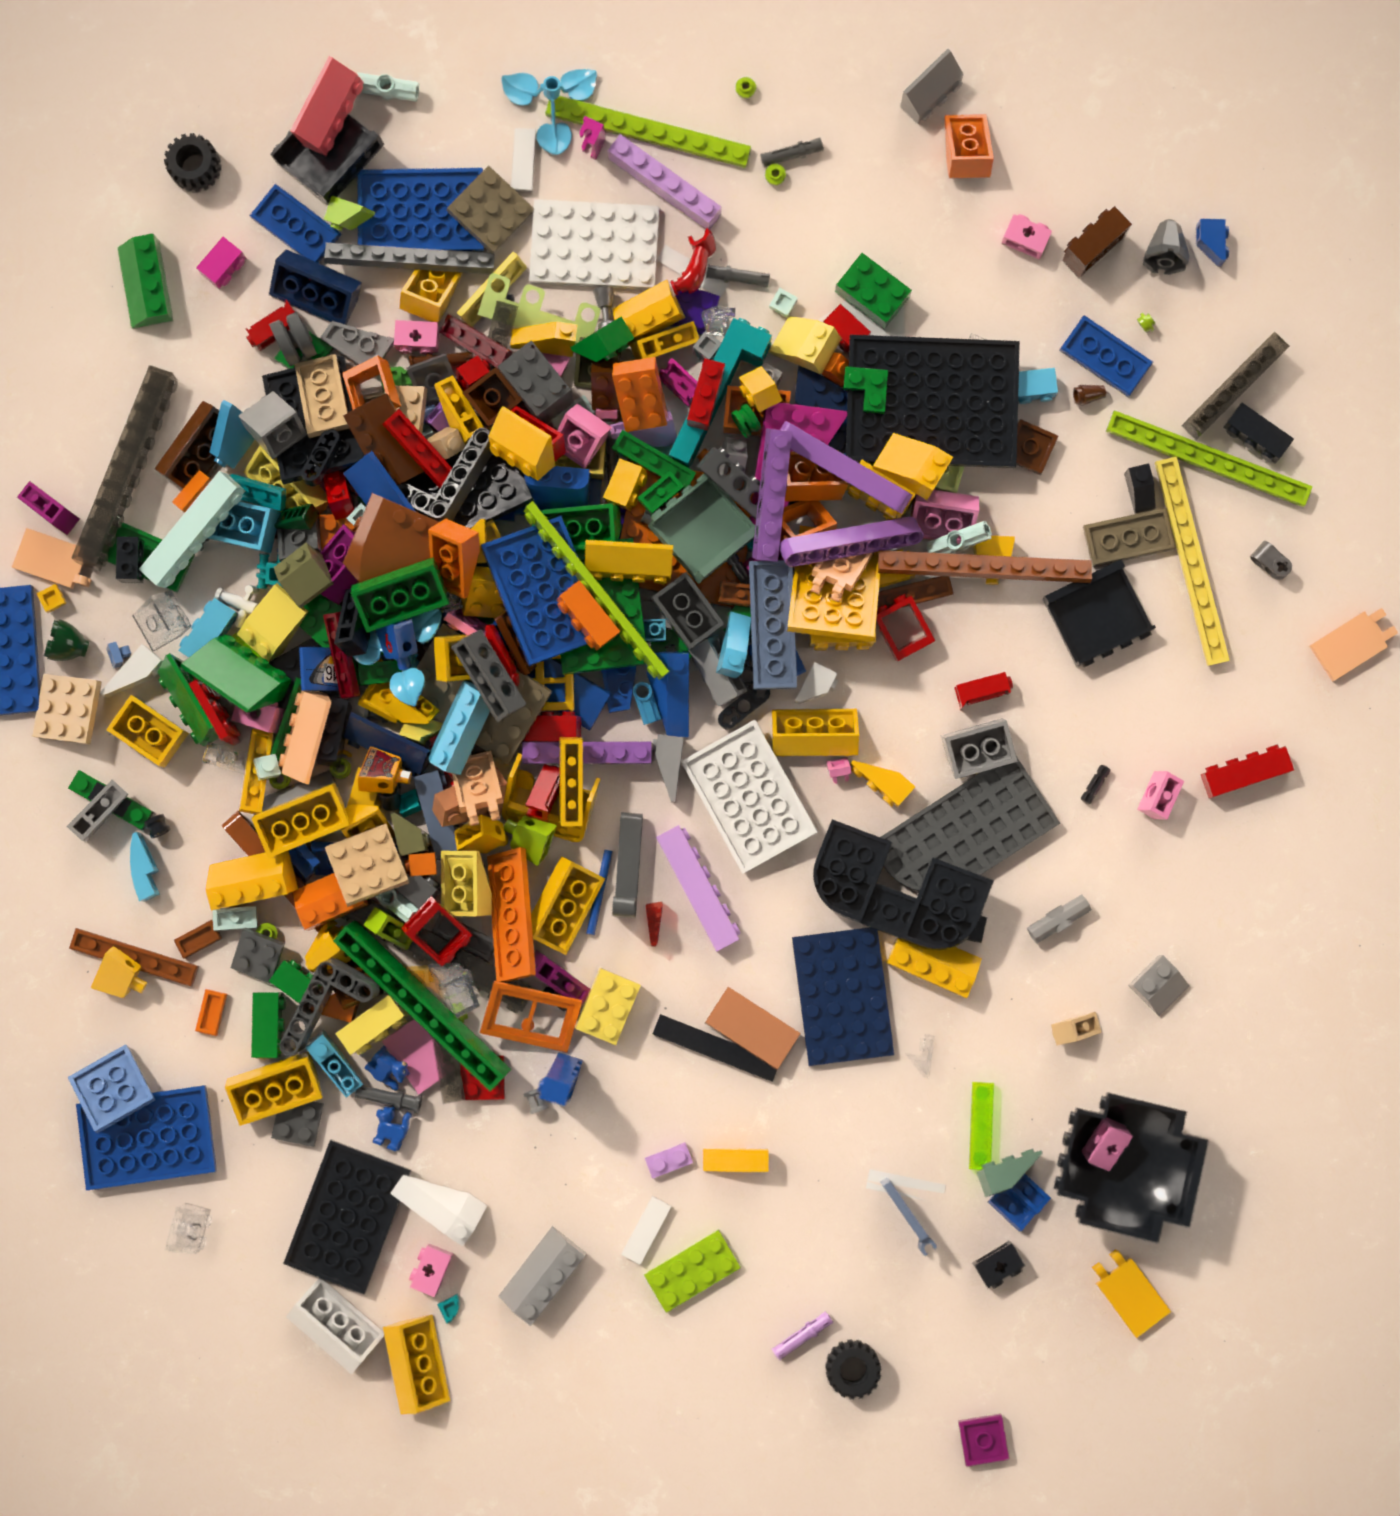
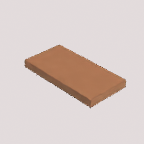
M727 987L705 1021L706 1025L776 1070L779 1069L801 1034L730 987Z

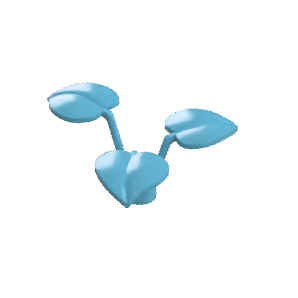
M591 69L572 70L566 72L560 81L555 76H549L545 78L539 89L536 78L527 73L502 75L501 80L505 95L516 105H529L532 101V96L537 97L542 91L544 96L551 100L552 124L540 126L537 130V142L541 148L552 155H559L568 148L571 141V131L565 123L556 124L555 99L559 97L560 90L562 93L568 92V96L574 100L583 101L588 99L594 92L597 71Z
M433 609L408 618L412 619L415 638L418 642L425 643L434 637L441 622V610ZM370 631L367 653L353 656L362 665L376 663L381 656V652H383L376 631ZM418 653L409 656L412 667L393 674L390 680V689L393 695L401 702L414 707L425 685L424 674L417 669L420 663L417 659Z

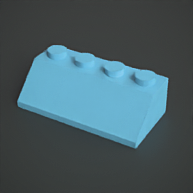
M468 680L462 681L428 756L430 763L445 772L461 775L490 712L474 683Z

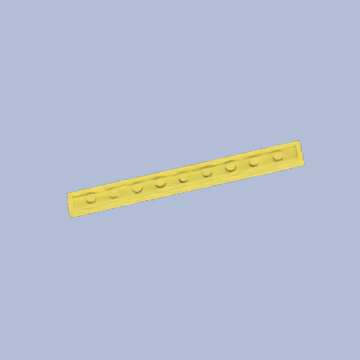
M1177 456L1156 461L1155 467L1206 664L1211 666L1228 662L1230 660Z

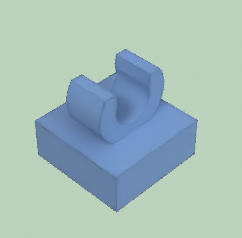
M117 642L109 643L106 648L113 669L121 667L123 659L130 657L131 654L128 645L118 648Z

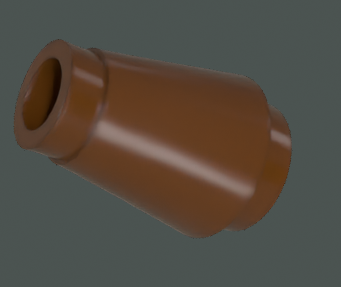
M1078 385V387L1073 389L1075 403L1082 406L1106 397L1104 385Z

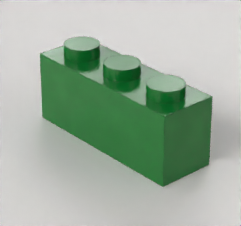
M253 992L251 1058L281 1057L280 1042L282 1040V1032L285 1031V1019H282V1010H285L286 999L282 997L283 992Z

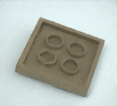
M488 165L447 207L446 211L490 253L494 254L534 212V208Z

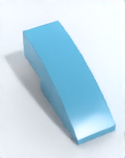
M135 832L132 834L130 846L131 876L139 901L145 902L160 895L151 876L159 872L142 833Z

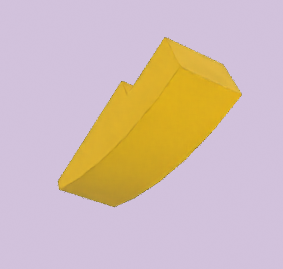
M703 1148V1171L769 1172L768 1149Z

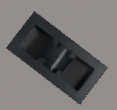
M1010 1241L972 1262L987 1288L992 1287L993 1289L1003 1284V1279L1006 1277H1015L1022 1272L1021 1268L1025 1266ZM999 1261L1003 1264L1002 1271L995 1269L997 1268L996 1263Z

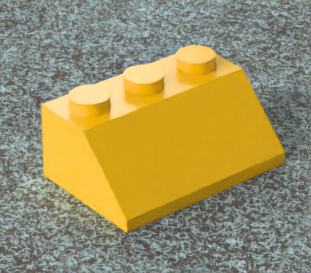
M668 280L612 308L614 320L622 316L634 336V339L628 342L629 346L631 343L649 337L685 318Z
M502 407L488 436L490 451L495 456L506 460L509 465L520 469L526 476H531L538 481L555 466L551 436L507 408Z

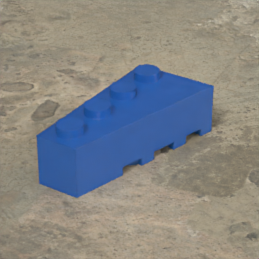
M558 1052L547 1076L541 1079L537 1090V1092L541 1093L539 1098L566 1106L571 1101L583 1060Z

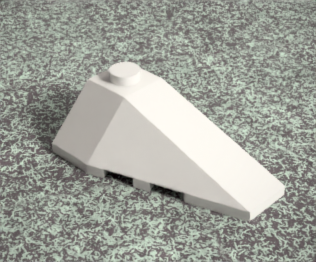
M406 1175L401 1177L391 1191L394 1197L461 1246L466 1243L487 1207L485 1203L470 1193L450 1189L446 1186H439Z

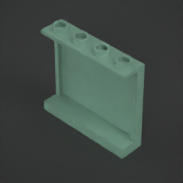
M702 474L696 480L697 484L695 486H687L681 492V497L678 499L673 497L666 504L667 508L663 511L658 509L650 517L652 520L648 525L650 530L664 545H673V556L698 584L754 539L755 525L736 503L705 474Z

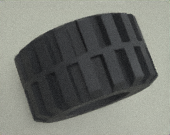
M190 133L188 137L186 134H182L180 139L174 138V143H169L167 146L169 151L165 150L164 154L167 158L164 159V164L173 181L181 189L185 188L189 192L192 189L195 192H200V188L204 190L209 189L207 186L215 184L214 179L219 178L220 174L218 171H221L220 157L208 139H204L202 135L196 137L195 133ZM192 155L203 156L200 167L193 171L183 170V163L188 157Z
M852 1339L847 1340L848 1342L843 1343L842 1341L837 1347L834 1346L831 1349L832 1352L827 1356L825 1368L828 1382L833 1387V1390L836 1393H840L844 1398L847 1396L849 1399L855 1400V1397L861 1399L864 1398L863 1395L865 1394L870 1395L872 1393L871 1390L877 1388L878 1380L880 1381L881 1365L876 1352L870 1348V1345L864 1344L860 1340L852 1341ZM851 1357L862 1359L866 1365L865 1374L856 1381L844 1379L840 1372L842 1363Z

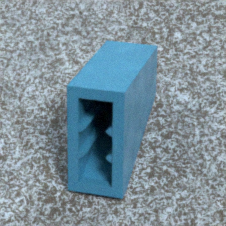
M225 400L222 401L209 453L216 457L214 461L223 468L227 465L234 469L255 439L245 429L239 418V415L243 412Z

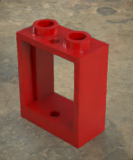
M905 594L895 598V603L888 607L886 604L878 607L876 615V625L896 661H900L936 641L913 597L910 595L906 597ZM909 604L925 635L897 649L881 618Z
M432 896L401 927L409 938L441 966L445 963H450L455 957V953L460 948L465 947L472 936L470 931ZM438 911L460 930L439 953L417 935L419 930Z

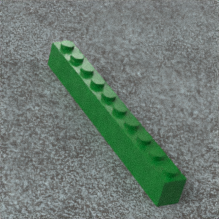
M356 920L346 925L335 937L333 942L489 1091L496 1087L512 1070Z

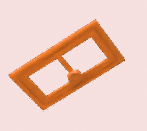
M494 981L480 1034L568 1052L582 1000ZM503 995L533 1001L528 1018L521 1022L523 1030L495 1024ZM537 1002L567 1008L559 1038L531 1032L534 1029V1021L532 1019Z

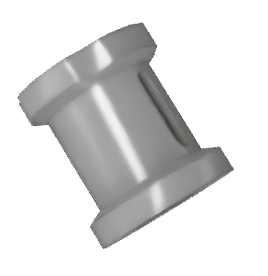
M538 1088L523 1094L524 1097H527L531 1107L530 1114L549 1108L548 1104H545V1101L539 1098L541 1093L537 1092ZM534 1096H536V1099H537V1102H538V1106H537V1104H536V1102H535Z

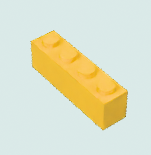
M560 737L561 826H583V739L581 737Z

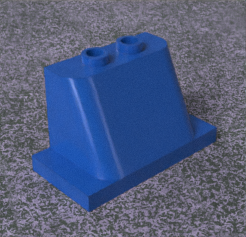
M554 466L538 481L531 476H526L522 472L534 503L539 510L600 505L602 479L591 478L590 469ZM526 506L515 510L514 514L524 516Z

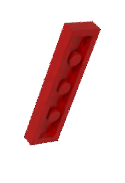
M400 409L396 410L382 425L432 481L441 488L452 467Z

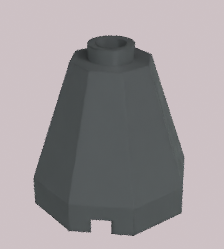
M1167 219L1159 223L1144 255L1143 265L1154 273H1158V269L1165 270L1164 274L1167 275L1185 271L1186 264L1189 262V252L1181 225L1172 219Z

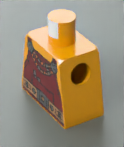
M370 747L358 774V791L393 793L398 782L410 784L412 772L402 770V759L399 756Z

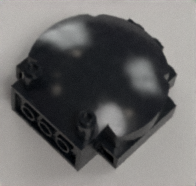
M1106 1092L1105 1096H1101L1100 1112L1075 1107V1112H1070L1068 1120L1071 1128L1069 1127V1131H1065L1063 1135L1064 1154H1059L1057 1162L1061 1175L1060 1177L1056 1176L1054 1189L1057 1190L1056 1194L1059 1196L1080 1201L1075 1212L1078 1223L1159 1243L1163 1221L1190 1228L1209 1140L1183 1132L1187 1111ZM1106 1117L1125 1125L1133 1136L1129 1145L1121 1153L1117 1163L1113 1165L1110 1171L1089 1163L1081 1152L1102 1119H1106Z

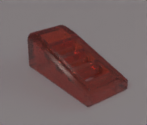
M663 902L645 905L652 947L658 944Z

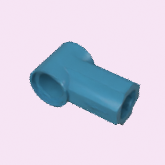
M639 682L633 689V696L635 697L643 724L646 725L661 720L651 686L648 683ZM640 686L647 687L649 690L648 696L640 698L636 694L637 688Z

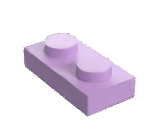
M685 1142L645 1157L652 1179L693 1163Z

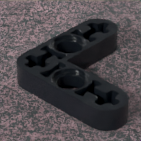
M745 659L747 666L743 668V672L751 671L753 673L752 665ZM753 680L751 682L743 681L748 692L744 693L719 714V725L724 729H731L769 699L770 690H766L764 693L765 698L761 696L757 698L755 696L757 690L753 688L750 690L748 688L753 685ZM742 700L748 701L750 704L749 711L741 712L738 709V703ZM734 707L736 713L739 714L741 717L737 719V716L735 715L731 719L732 724H723V715H731L733 711L730 709Z

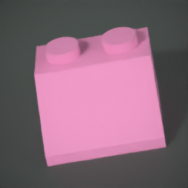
M577 403L565 414L557 430L564 435L566 449L564 455L585 469L604 444L612 427Z

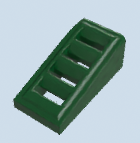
M313 504L284 509L274 526L276 529L311 530L319 513Z

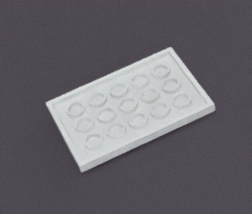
M534 199L529 282L536 284L610 286L613 288L647 290L654 287L659 206Z
M756 720L751 721L681 761L742 874L818 832Z

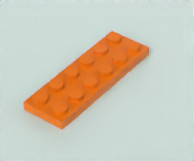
M519 847L487 856L489 886L492 893V928L496 981L502 983L536 975L526 848Z

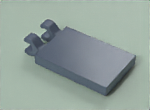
M885 1178L880 1182L918 1236L919 1250L924 1256H927L928 1254L924 1249L925 1245L931 1244L936 1249V1243L924 1231L890 1180Z

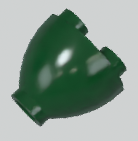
M60 619L59 621L54 620L50 634L53 639L52 641H47L44 656L53 661H67L79 656L85 657L89 641L85 640L78 629L70 623Z

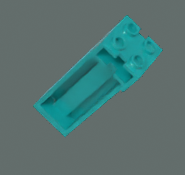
M743 318L732 319L714 358V361L725 363V372L709 428L727 392V385L730 386L741 360L759 368L763 365L771 348L772 335L769 334L770 332L763 327L755 328L751 326L750 322ZM686 417L669 453V457L690 469L708 431L688 426Z

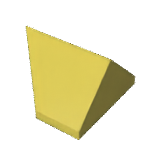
M431 720L428 724L404 723L399 735L425 746L429 739L439 734L443 723Z

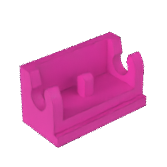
M584 116L583 125L579 132L580 138L585 134L582 151H585L586 146L590 144L592 147L591 158L596 159L606 140L604 124Z
M671 358L666 369L660 370V380L689 407L692 403L698 381Z

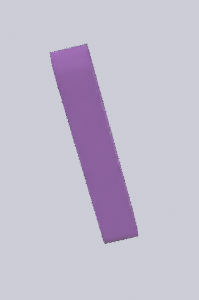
M787 421L783 423L780 430L792 431L791 450L901 514L903 513L913 496L912 494Z
M904 517L787 538L781 541L779 551L786 565L795 567L878 552L879 550L915 545L923 539L924 534L914 517Z

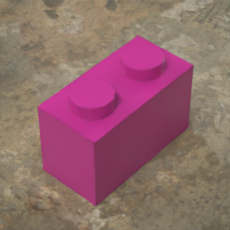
M222 236L198 264L196 269L203 277L220 289L229 283L231 275L236 270L242 268L246 257L240 249Z

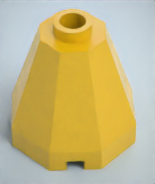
M331 921L320 929L305 956V965L309 971L315 972L320 963L331 958L339 959L344 963L352 961L333 942L344 926L338 928L335 926L338 923ZM327 965V970L332 969L330 965Z

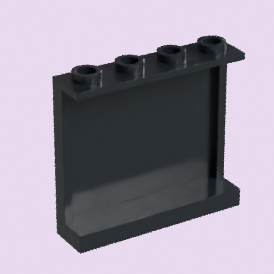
M347 114L343 128L338 132L333 148L328 151L326 156L305 147L291 130H289L281 143L274 147L270 155L281 168L329 205L331 196L338 197L385 144L379 134L375 131H369Z
M1122 559L1093 572L1091 583L1073 582L1044 596L1042 599L1076 667L1080 665L1083 668L1095 663L1094 658L1100 655L1102 658L1108 657L1114 653L1113 649L1119 646L1121 649L1132 645V640L1138 637L1140 640L1151 636V631L1156 628L1155 625H1151L1123 570L1125 565Z

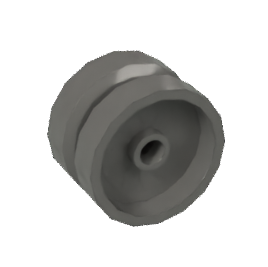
M297 312L286 317L289 330L286 329L281 320L269 324L290 367L300 362L297 348H300L303 356L307 359L317 354L312 343V337Z

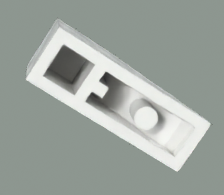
M141 644L100 693L109 698L152 680L154 677H158V670L163 660L148 647Z

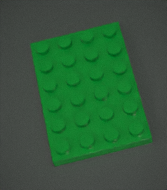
M633 538L618 540V542L634 543ZM585 549L575 550L579 560L585 566ZM607 577L596 580L646 642L639 583L633 582L632 579L612 581L611 578ZM619 634L598 651L594 647L591 648L589 645H585L560 655L563 675L645 665L646 663L643 660L640 661L634 655V648L630 643L626 644Z

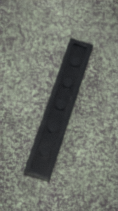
M662 1014L659 1015L652 1033L653 1035L773 1082L777 1070L739 1045Z

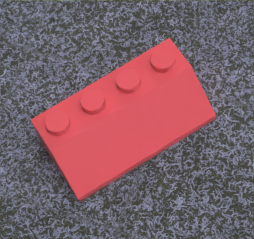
M328 57L291 129V132L305 147L324 156L333 148L334 140L338 132L342 130L347 114L352 111L353 103L363 89L364 82L358 74L336 59Z

